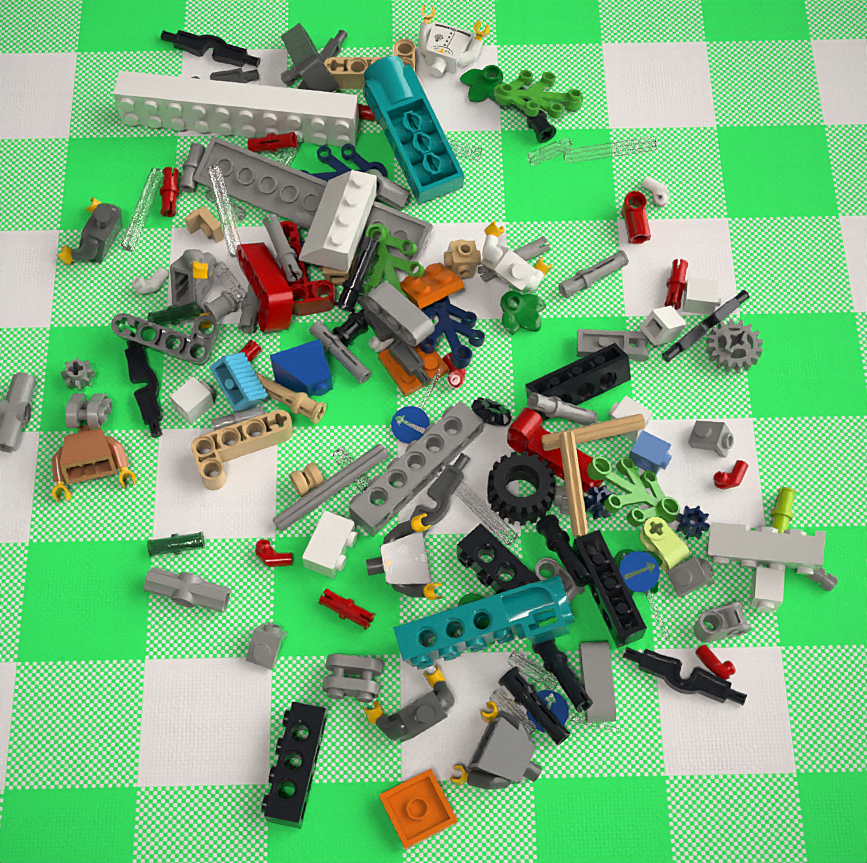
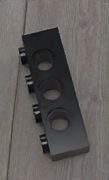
M613 343L525 384L527 400L535 392L546 397H558L561 399L560 401L579 405L631 380L629 356L616 343ZM534 410L541 416L543 421L551 418L546 416L544 412Z
M481 523L457 544V559L465 568L470 567L477 573L476 577L485 587L490 586L496 594L541 581ZM483 555H488L493 560L489 563H484L479 558ZM509 574L512 580L504 582L498 576Z
M600 530L574 539L572 548L588 573L592 576L590 582L585 577L584 579L616 647L620 648L642 639L647 627Z
M292 701L291 709L285 710L282 726L286 727L284 737L278 738L275 754L279 755L277 765H272L269 773L268 783H271L272 786L270 794L264 795L261 812L265 813L264 817L267 822L301 829L328 717L326 708ZM299 730H304L308 732V737L304 741L299 742L293 739L294 734ZM292 758H298L302 761L300 767L296 770L286 768L287 762ZM290 786L295 789L291 798L282 799L279 797V793L284 787Z

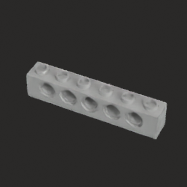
M461 401L454 407L452 405L449 406L436 424L431 423L418 441H412L400 458H394L381 476L377 475L370 481L368 489L362 494H356L349 503L350 517L368 534L374 537L447 464H450L483 432V419ZM449 429H454L457 431V433L448 434L446 431ZM431 446H436L439 448V450L436 452H431L428 450V448ZM411 464L421 465L419 469L409 468ZM394 481L403 483L400 487H392L390 484ZM375 499L384 501L383 504L378 506L373 505L371 502Z

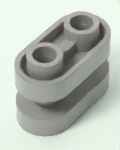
M74 393L66 404L65 420L67 428H80L85 420H87L89 428H101L107 422L108 414L112 413V399L107 398L106 393H94L90 401H87L85 393Z
M330 654L327 656L325 668L332 671L333 676L324 677L322 690L327 693V697L332 699H344V696L355 697L356 701L370 703L372 699L379 696L380 684L372 681V677L381 676L383 662L367 657ZM344 674L360 675L361 679L346 678Z

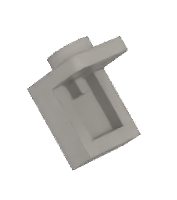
M696 420L688 443L692 448L716 450L720 457L726 458L729 449L733 446L734 437L725 422Z
M695 556L667 571L679 597H683L705 584L711 586L715 583L712 578L714 571L709 562Z
M270 622L255 628L246 661L272 670L275 667L281 643L286 638L287 632L280 630L281 626Z

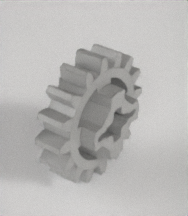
M729 319L728 325L721 321L718 328H712L706 341L708 343L706 352L711 353L710 361L717 360V368L723 365L726 366V372H729L731 368H735V371L740 373L742 367L747 371L750 370L752 364H757L763 352L761 348L763 339H757L760 332H752V324L746 327L743 326V320L741 319L738 324H734L733 319Z

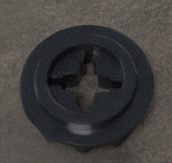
M478 397L471 405L474 413L488 424L506 426L512 419L511 412L504 405L489 398Z

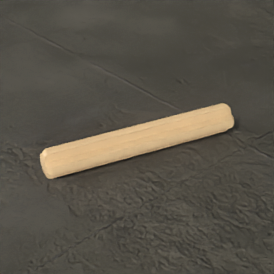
M635 414L543 435L541 443L543 449L548 451L560 448L559 435L563 432H573L575 443L579 444L645 428L646 423L643 414Z
M563 432L559 435L572 534L574 537L579 538L588 534L575 436L573 432Z

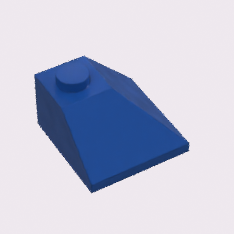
M320 339L270 355L276 383L297 393L304 392L308 397L314 395L321 396L333 389L332 377Z

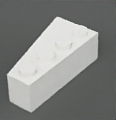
M711 522L707 558L713 559L712 563L729 565V561L741 562L740 566L745 568H756L757 564L767 565L768 568L785 570V568L797 569V574L813 575L814 571L819 572L823 565L826 531L815 530V536H808L802 529L784 530L783 534L778 533V529L773 527H756L754 531L750 530L748 525Z

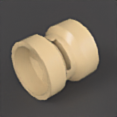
M314 462L306 465L302 471L296 470L289 474L291 482L300 497L305 496L311 489L318 487L324 482Z

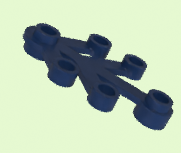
M352 144L342 146V158L347 161L351 160L361 169L355 171L365 173L370 169H375L381 172L384 177H387V170L380 162L369 163L356 153L355 147ZM327 146L318 148L317 158L320 162L327 163L337 172L310 174L308 171L299 170L326 182L351 171L349 167L332 155L331 149ZM348 149L353 151L350 155H346L344 152ZM322 152H328V156L322 157L320 156V154Z
M446 296L426 306L427 309L424 311V314L430 319L437 314L439 321L434 326L435 331L421 342L420 349L424 353H433L437 340L444 332L452 351L451 363L457 369H464L471 362L472 351L467 346L461 345L456 332L468 337L470 345L474 347L483 345L485 334L481 330L472 329L476 325L477 320L475 313L465 311L450 304L449 296ZM448 314L460 318L461 323L451 319Z

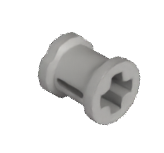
M227 291L221 292V296L212 302H205L203 304L206 313H209L216 322L229 311L237 310L233 298Z

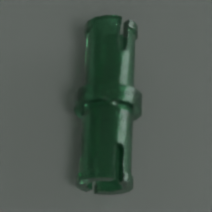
M197 302L181 306L170 305L165 310L149 312L148 321L160 326L167 324L178 325L181 321L200 317L201 310L197 306Z
M202 531L186 535L175 533L167 538L149 539L147 541V548L150 557L169 553L180 555L182 551L205 549V540Z

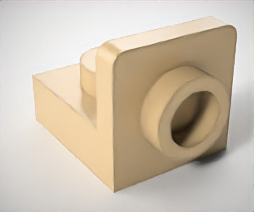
M205 205L198 210L192 211L184 219L190 234L201 229L207 238L211 236L216 243L225 239L221 224Z

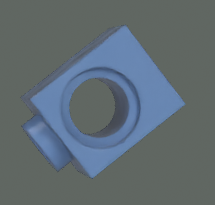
M642 430L630 451L629 458L634 461L635 466L645 471L651 470L657 475L660 468L666 469L672 458L668 454L671 444Z

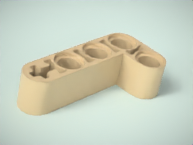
M409 39L398 40L394 46V56L400 57L404 65L410 64L415 71V44ZM330 57L325 60L324 65L337 81L338 89H363L365 70L375 61L384 57Z
M275 410L196 437L192 441L191 450L204 486L214 491L219 490L225 485L226 474L222 463L289 440L293 435L291 416L284 410ZM254 432H260V433H261V434H260L259 436H257V437H251V436H250V435H251L252 433H254ZM228 441H236L233 445H224ZM203 449H210L206 454H199ZM210 472H219L214 477H207Z

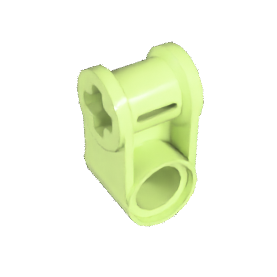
M651 517L645 522L639 535L640 542L648 551L654 552L661 558L663 564L660 567L664 571H670L690 556V551L685 542L673 532L666 521L659 517Z

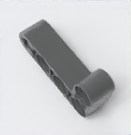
M300 22L281 35L297 71L311 90L333 92L339 88L337 81L324 65L312 39Z
M125 313L117 314L111 321V328L119 338L194 365H204L208 362L219 334L218 324L210 315H202L196 319L190 336ZM127 321L131 328L136 329V334L129 329H124L122 332L119 325H124ZM206 322L213 324L214 328L211 333L202 334L200 332L202 324ZM148 329L154 330L156 333L154 339L144 341L142 338L143 333ZM171 338L180 339V345L175 350L167 348V342ZM201 346L205 349L204 355L198 359L193 358L191 351L193 348Z

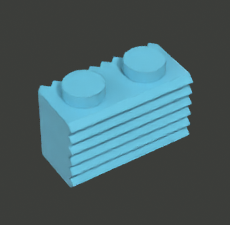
M244 352L222 356L209 367L234 412L251 409L268 396L265 388H263V384L260 383V379H257L258 375H255V371L252 370L253 366L247 361L248 357H245Z

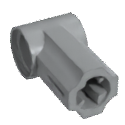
M370 169L365 173L377 176L376 180L379 182V185L376 187V198L400 211L410 191L384 177L378 170Z

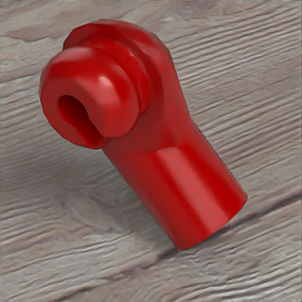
M450 352L442 360L449 368L448 385L451 388L458 389L464 383L466 370L465 368L457 369L450 361Z
M737 460L732 472H716L713 477L715 486L722 490L739 486L749 465L745 461Z
M261 539L256 543V556L266 566H292V552L277 553L266 539Z

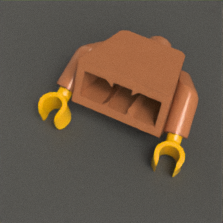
M82 425L78 428V433L64 437L63 446L52 457L53 482H56V486L52 490V496L58 502L59 494L62 491H65L64 495L67 501H70L72 496L70 490L65 487L64 481H66V484H72L117 474V469H120L119 481L122 488L125 489L123 479L126 477H131L134 486L136 484L134 473L128 470L129 462L122 444L111 436H105L100 428L93 429L89 428L88 425Z

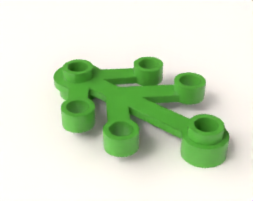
M521 70L518 79L510 84H498L493 91L496 102L502 105L513 103L524 110L528 116L532 117L538 115L540 108L552 118L561 117L563 106L556 102L550 104L547 101L563 102L567 109L573 111L579 110L583 102L582 92L578 89H570L567 93L544 92L543 90L547 87L554 86L556 76L552 72H544L541 80L529 89L519 90L524 85H530L533 79L531 71Z
M383 224L369 226L365 236L375 240L378 234L381 233V236L377 240L380 242V245L376 250L379 260L374 272L372 265L367 272L365 278L371 276V279L364 287V294H368L372 288L377 287L385 273L388 283L410 301L409 296L402 292L394 267L406 271L413 278L422 277L424 267L416 261L409 262L389 254L387 245L400 249V252L406 256H412L417 250L416 244L408 239L401 240L391 236L389 229ZM411 244L410 250L405 252L406 246ZM418 266V271L413 274V269Z
M603 456L594 457L588 464L587 473L591 479H604L628 493L619 496L611 494L604 501V507L608 512L616 513L623 506L645 503L651 508L644 510L634 508L627 514V521L632 526L638 527L651 517L662 518L667 523H672L676 520L677 514L680 512V505L674 498L665 497L657 482V476L653 471L646 470L639 477L634 461L629 457H623L616 467L621 474L627 475L630 481L628 482L611 471V463ZM645 488H650L653 496L647 493Z

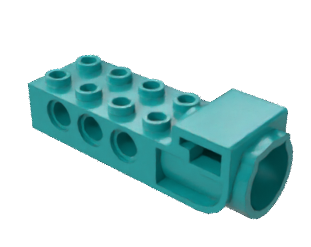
M388 56L375 61L364 72L363 95L375 121H379L418 205L462 188L465 175L410 64L404 65L398 56Z
M560 575L393 628L402 660L412 667L417 666V669L420 670L433 666L434 660L444 658V661L460 657V652L469 649L471 652L484 650L487 648L488 643L497 641L498 644L514 640L513 635L516 634L519 639L527 637L532 645L569 634L568 624L574 623L575 620ZM557 617L558 622L543 627L539 626L540 622ZM485 620H490L487 628L480 629L481 624ZM462 628V634L454 638L456 630ZM435 637L434 643L427 647L429 639Z

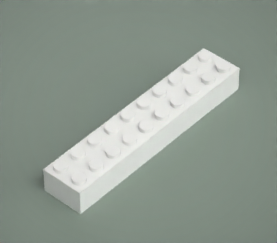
M119 71L113 93L122 124L131 126L142 125L153 128H170L178 131L189 130L200 133L237 135L247 138L266 137L270 133L279 135L295 132L298 143L304 142L339 147L345 144H352L355 148L360 127L358 95L128 71Z

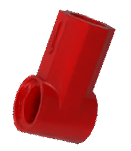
M639 191L629 192L625 196L621 209V215L625 219L628 240L634 243V245L643 244L651 238L645 208L647 199Z

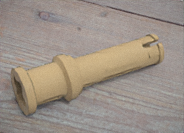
M260 373L255 374L258 375L257 379H260V383L263 384V388H265V392L268 393L269 397L291 407V411L294 414L298 415L300 413L310 418L314 424H318L321 421L327 408L326 403H318L309 398L304 392L296 393L262 376Z

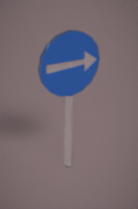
M443 366L438 368L418 407H403L393 416L391 429L395 438L400 442L410 444L414 440L418 441L430 425L429 418L422 409L444 370Z
M631 552L621 561L619 571L629 590L639 593L645 592L664 639L669 640L670 636L650 592V589L659 580V565L654 557L646 552Z
M549 690L536 693L563 726L569 720L613 733H621L620 728L598 722L586 723V719L568 715L569 708L567 702L559 693ZM527 711L526 715L529 723L536 730L546 733Z

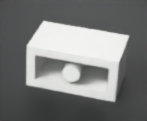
M324 510L303 554L304 567L334 579L337 571L341 572L346 564L347 556L345 554L348 547L353 548L357 540L358 533L355 530V522Z

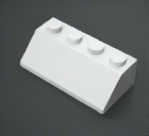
M351 170L328 181L301 250L300 261L345 272L349 271L376 197L377 176Z

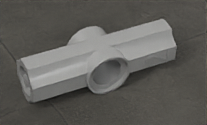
M18 372L13 374L6 399L0 401V450L2 452L11 453L16 451L23 425L26 426L30 421V402L37 381L35 377L27 373Z
M151 567L145 577V592L171 598L173 602L184 607L193 608L196 605L224 613L230 600V588L205 582L199 576L191 573L181 572L179 575Z

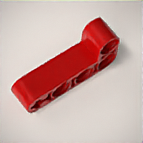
M291 221L280 222L286 238L290 237L291 242L288 243L297 255L296 261L303 274L299 280L296 279V281L290 282L287 280L281 265L283 276L293 294L292 314L305 316L331 311L334 308V302H336L333 284L327 280L307 282L304 261L299 260L301 245L298 228Z
M264 242L238 244L236 249L238 264L260 303L258 311L260 330L262 332L288 330L293 309V294Z
M524 407L508 428V445L521 455L522 451H527L528 456L531 457L533 454L539 455V461L545 459L548 462L547 469L552 467L554 475L565 481L561 449L557 448L548 451L543 449L541 437L551 433L542 428L543 420L537 412ZM576 448L582 490H584V493L589 494L588 489L594 486L599 488L604 479L593 480L589 477L587 467L593 458Z

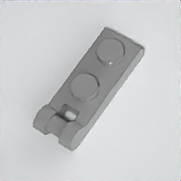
M578 329L577 356L585 357L616 343L629 356V359L636 361H646L649 359V350L646 349L649 339L643 332ZM629 343H634L636 347H629Z

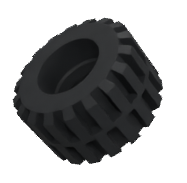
M517 451L511 452L509 458L504 455L501 457L500 463L497 461L494 463L493 470H490L488 477L487 500L491 504L493 513L499 512L498 518L501 520L508 518V523L514 525L515 521H518L520 526L526 525V521H530L533 524L537 522V517L543 518L546 516V510L549 511L552 506L556 486V478H553L554 472L552 467L547 469L548 462L545 459L539 461V455L533 454L531 457L528 456L527 451H522V455H517ZM515 480H525L535 487L536 492L527 497H518L511 494L506 486Z

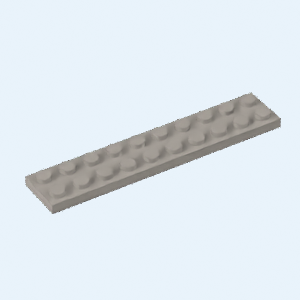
M212 136L193 177L196 183L293 222L294 214L297 210L312 215L316 214L328 183L215 136ZM374 201L357 249H361L366 230L369 226L383 224L389 229L391 236L401 240H411L417 247L414 255L406 256L400 252V249L387 245L389 254L409 262H418L434 226L431 223ZM381 233L377 235L376 240L380 238ZM411 244L406 246L405 252L410 250Z

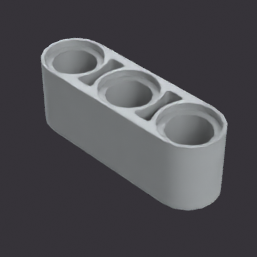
M386 281L364 296L367 308L412 347H416L435 331L431 319Z
M608 641L579 643L581 683L583 689L593 701L592 706L584 711L586 723L615 722L616 703Z

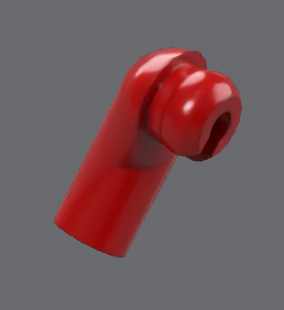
M702 645L696 650L695 654L717 677L727 680L730 679L731 675L735 674L736 668L733 663L725 661L722 664L707 645Z

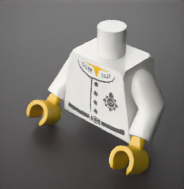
M424 4L421 7L424 21L420 25L418 40L421 53L425 56L426 64L431 66L429 68L430 74L434 77H441L444 71L454 74L461 67L474 62L483 44L482 38L489 35L490 27L486 24L484 31L479 32L482 22L477 21L474 24V31L477 33L475 36V33L441 22L433 21V24H430L431 19L436 15V11L432 6V13L425 15L426 6Z
M494 220L484 230L487 236L482 251L483 259L480 263L516 291H522L523 289L528 292L535 291L543 277L552 268V264L546 265L542 261L543 257H541L532 267L513 251L498 244V237L505 229L503 226L498 228Z

